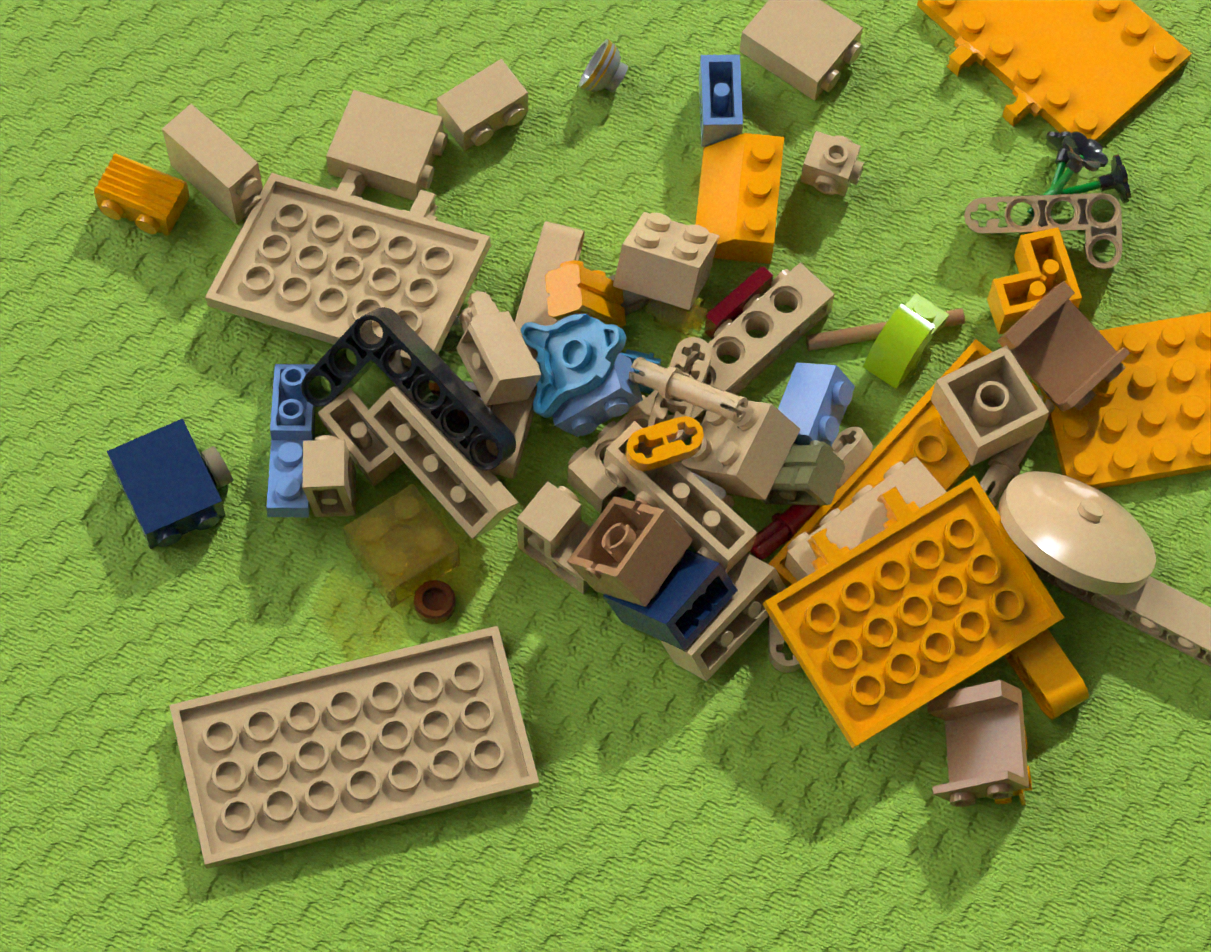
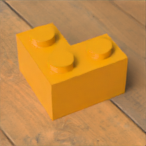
M1059 227L1020 235L1014 254L1019 274L993 279L987 298L998 335L1008 331L1049 291L1063 281L1075 292L1069 300L1077 309L1082 300Z

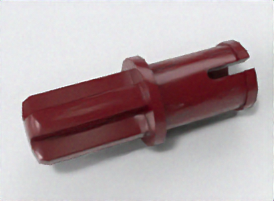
M792 505L782 514L775 513L771 518L772 522L756 534L753 547L750 550L751 554L760 560L765 559L786 541H790L820 506Z

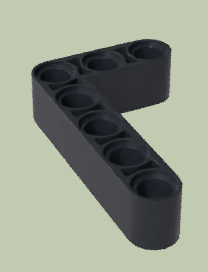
M377 308L358 318L302 380L301 390L306 401L314 406H326L348 388H352L375 363L477 468L492 470L509 459L516 450V440L511 430L485 406L481 399L417 333L390 308ZM372 321H376L381 326L383 331L382 338L374 333ZM347 349H350L356 355V365L348 360ZM401 350L410 356L411 367L405 365L401 360ZM321 377H325L329 381L331 392L324 389ZM429 380L434 381L439 386L440 397L431 392ZM458 410L466 413L469 418V426L460 422L457 415ZM486 439L495 443L498 448V456L489 452L486 446Z

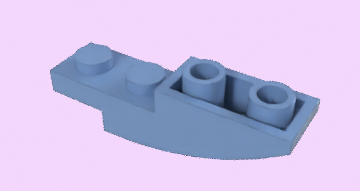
M275 364L270 423L271 450L266 507L268 517H309L310 504L302 488L303 441L315 440V406L306 401L302 394L301 385L305 375L315 364Z

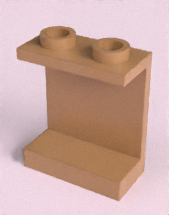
M1065 281L1049 291L997 340L1002 347L1008 346L1020 367L1062 412L1073 407L1079 411L1097 395L1092 389L1102 379L1108 384L1125 369L1121 362L1130 354L1125 347L1116 351L1069 300L1075 292Z
M1002 680L945 692L927 703L929 714L945 720L949 783L933 786V795L950 801L952 806L966 807L974 805L978 798L1005 799L1012 797L1013 791L1029 788L1021 689Z

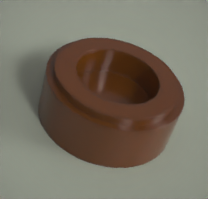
M430 580L418 587L414 595V607L419 618L430 624H439L447 621L453 615L456 607L455 594L447 583L439 580Z

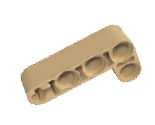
M1085 193L982 197L974 199L965 209V222L971 230L977 233L1037 232L1059 227L1060 231L1084 230L1086 258L1095 267L1101 269L1112 268L1119 262L1122 255L1121 206L1118 200L1110 194ZM1100 199L1110 201L1114 207L1112 218L1103 223L1094 220L1091 214L1093 204ZM1058 201H1067L1073 206V218L1068 223L1058 224L1051 217V208ZM1020 202L1030 204L1034 210L1032 221L1023 226L1014 223L1010 215L1013 206ZM997 203H1007L1004 214L1007 227H998L1000 218L987 220V226L980 227L978 220L971 219V212L978 210V204H986L988 211H999ZM1102 239L1111 241L1115 247L1114 256L1107 262L1095 260L1092 254L1094 244Z

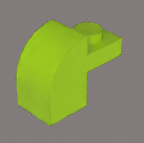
M916 293L905 306L901 304L887 321L876 338L863 368L896 389L916 367L925 346L945 325L949 314Z

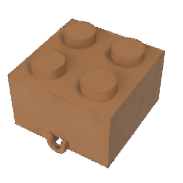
M614 496L567 560V563L596 592L646 607L650 600L657 595L660 586L674 566L681 561L684 552L693 539L664 509L653 507L640 497H637L634 502Z

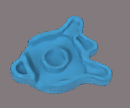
M573 314L548 326L533 322L525 323L520 331L526 345L537 350L538 356L536 361L542 374L536 384L537 393L533 402L534 411L544 418L551 417L560 405L569 398L587 394L598 388L610 374L617 355L625 346L626 335L624 330L614 324H605L587 314Z

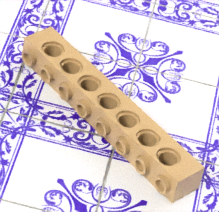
M801 262L791 271L785 269L780 272L772 281V288L763 296L760 294L754 295L745 304L742 310L743 313L734 321L731 319L726 320L715 331V338L708 343L712 351V357L705 382L708 385L737 395L831 311L834 293ZM779 305H788L794 311L790 313H782L778 311L776 307ZM750 330H760L766 336L753 338L747 332ZM692 351L691 355L687 356L684 373L691 375L694 362L699 360V353L697 351ZM722 355H731L737 361L732 364H726L718 358ZM654 390L648 397L642 395L643 400L630 407L627 412L628 414L618 423L615 421L608 423L599 433V440L588 449L586 447L580 448L568 462V483L600 514L614 496L621 498L629 491L625 485L619 487L614 484L606 475L605 467L601 462L605 457L606 448L634 421L642 428L648 427V420L659 394L657 390ZM675 397L672 399L677 402H683L682 400L677 399ZM695 406L691 417L701 425L707 410ZM668 415L666 421L673 419L674 415ZM685 434L682 441L684 442V441H685L687 438H689L692 434H690V435H686V434Z

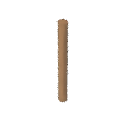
M962 308L945 311L949 314V317L942 328L965 324V315ZM887 321L806 335V346L808 351L876 340Z

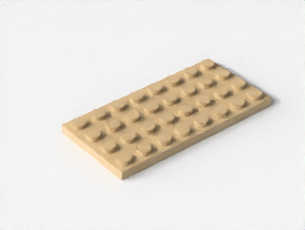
M498 626L169 705L206 869L539 787V779Z

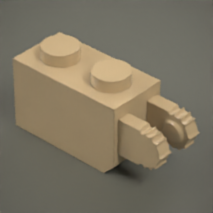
M477 290L470 295L468 308L462 310L459 320L465 333L456 349L485 406L528 400L542 375L539 365L533 359L523 340L522 333L514 323L509 311L499 312L490 295Z

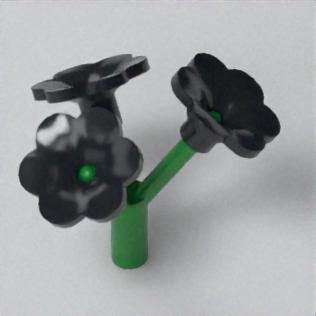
M1050 131L1047 133L1046 146L1058 151L1055 160L1057 168L1051 187L1043 195L1081 194L1100 189L1101 192L1115 189L1122 203L1129 202L1131 191L1128 184V175L1119 154L1113 155L1110 174L1099 176L1097 178L1098 181L1063 189L1075 172H1080L1083 167L1089 171H1097L1100 167H1105L1108 163V158L1102 153V146L1096 140L1087 139L1080 132L1057 133ZM1031 206L1027 212L1034 217V210Z

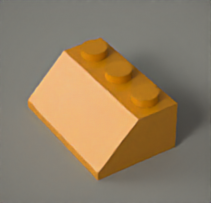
M743 133L704 147L695 225H700L710 233L719 235L714 258L771 264L784 137Z

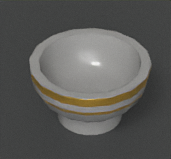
M606 39L592 56L581 76L578 87L592 92L601 91L605 88L613 93L620 85L628 66L620 61V51L609 39Z

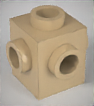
M816 131L803 163L800 182L814 186L824 194H838L845 197L850 183L857 185L863 170L864 162L858 161L861 146L854 144L844 136H830Z

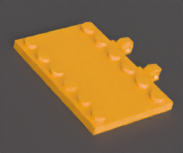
M918 0L917 6L956 40L954 46L957 49L949 55L950 60L947 65L951 72L958 77L960 70L964 66L970 67L976 61L981 66L984 65L1013 91L1012 94L1017 97L1016 101L1013 104L1006 105L1002 115L1013 127L1027 114L1031 113L1034 117L1038 115L1043 117L1059 133L1080 132L1087 139H1094L1099 142L1189 61L1192 54L1131 0Z
M975 476L921 508L914 501L906 504L896 486L884 492L877 498V501L883 503L887 509L886 517L889 520L883 524L885 529L851 550L847 545L839 549L835 543H830L826 536L827 529H822L807 540L817 559L811 562L816 571L763 603L764 608L852 749L1065 618L1024 553L1006 532L1000 515Z

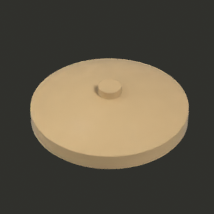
M1026 472L1012 479L1000 498L998 509L1001 522L1013 542L1041 568L1073 586L1104 595H1126L1139 590L1155 568L1156 555L1153 544L1138 521L1109 496L1079 480L1051 472Z

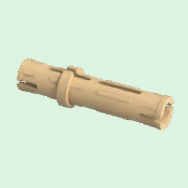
M642 357L635 359L631 365V368L639 370V373L629 371L630 381L657 390L661 397L666 399H673L675 397L728 418L735 423L740 422L746 413L736 408L739 406L747 408V398L739 397L685 376L679 368L672 366L665 368Z
M1047 399L1044 405L1049 411V417L1051 412L1054 411L1055 405ZM1038 433L990 458L988 462L990 468L981 480L980 485L985 493L988 489L992 490L988 498L994 507L997 505L1010 479L1018 476L1020 472L1019 464Z

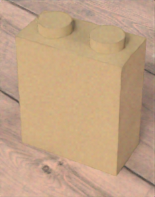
M768 0L742 31L740 52L815 101L823 90L829 92L835 86L841 75L839 71L846 63L849 65L853 64L863 49V45L860 44L863 27L821 0Z
M353 90L326 155L328 174L343 178L348 169L363 173L365 186L415 201L422 188L429 189L435 170L432 167L436 155L442 156L445 150L448 134L443 133V117Z
M188 105L162 128L170 164L235 224H238L245 216H249L253 206L262 199L259 196L263 187L258 162L194 105Z

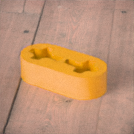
M682 416L639 429L628 438L625 451L626 459L633 468L640 471H650L688 459L696 455L701 449L704 437L703 428L694 418ZM681 429L684 430L686 435H694L691 438L690 445L685 446L682 440L669 443V441L677 438L678 430ZM639 442H644L647 447L661 444V446L652 449L650 458H645L643 453H635L638 450Z

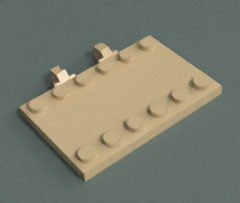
M348 169L339 187H331L330 190L271 173L259 195L262 199L253 206L205 299L209 307L331 344H335L358 318L377 308L386 307L395 311L438 355L491 247L490 236L439 222L437 217L434 216L438 208L435 204L436 195L427 191H419L410 211H401L363 200L361 196L365 189L363 173ZM372 321L374 333L382 338L383 331L381 326L376 321ZM401 350V360L405 365L411 367L410 356Z

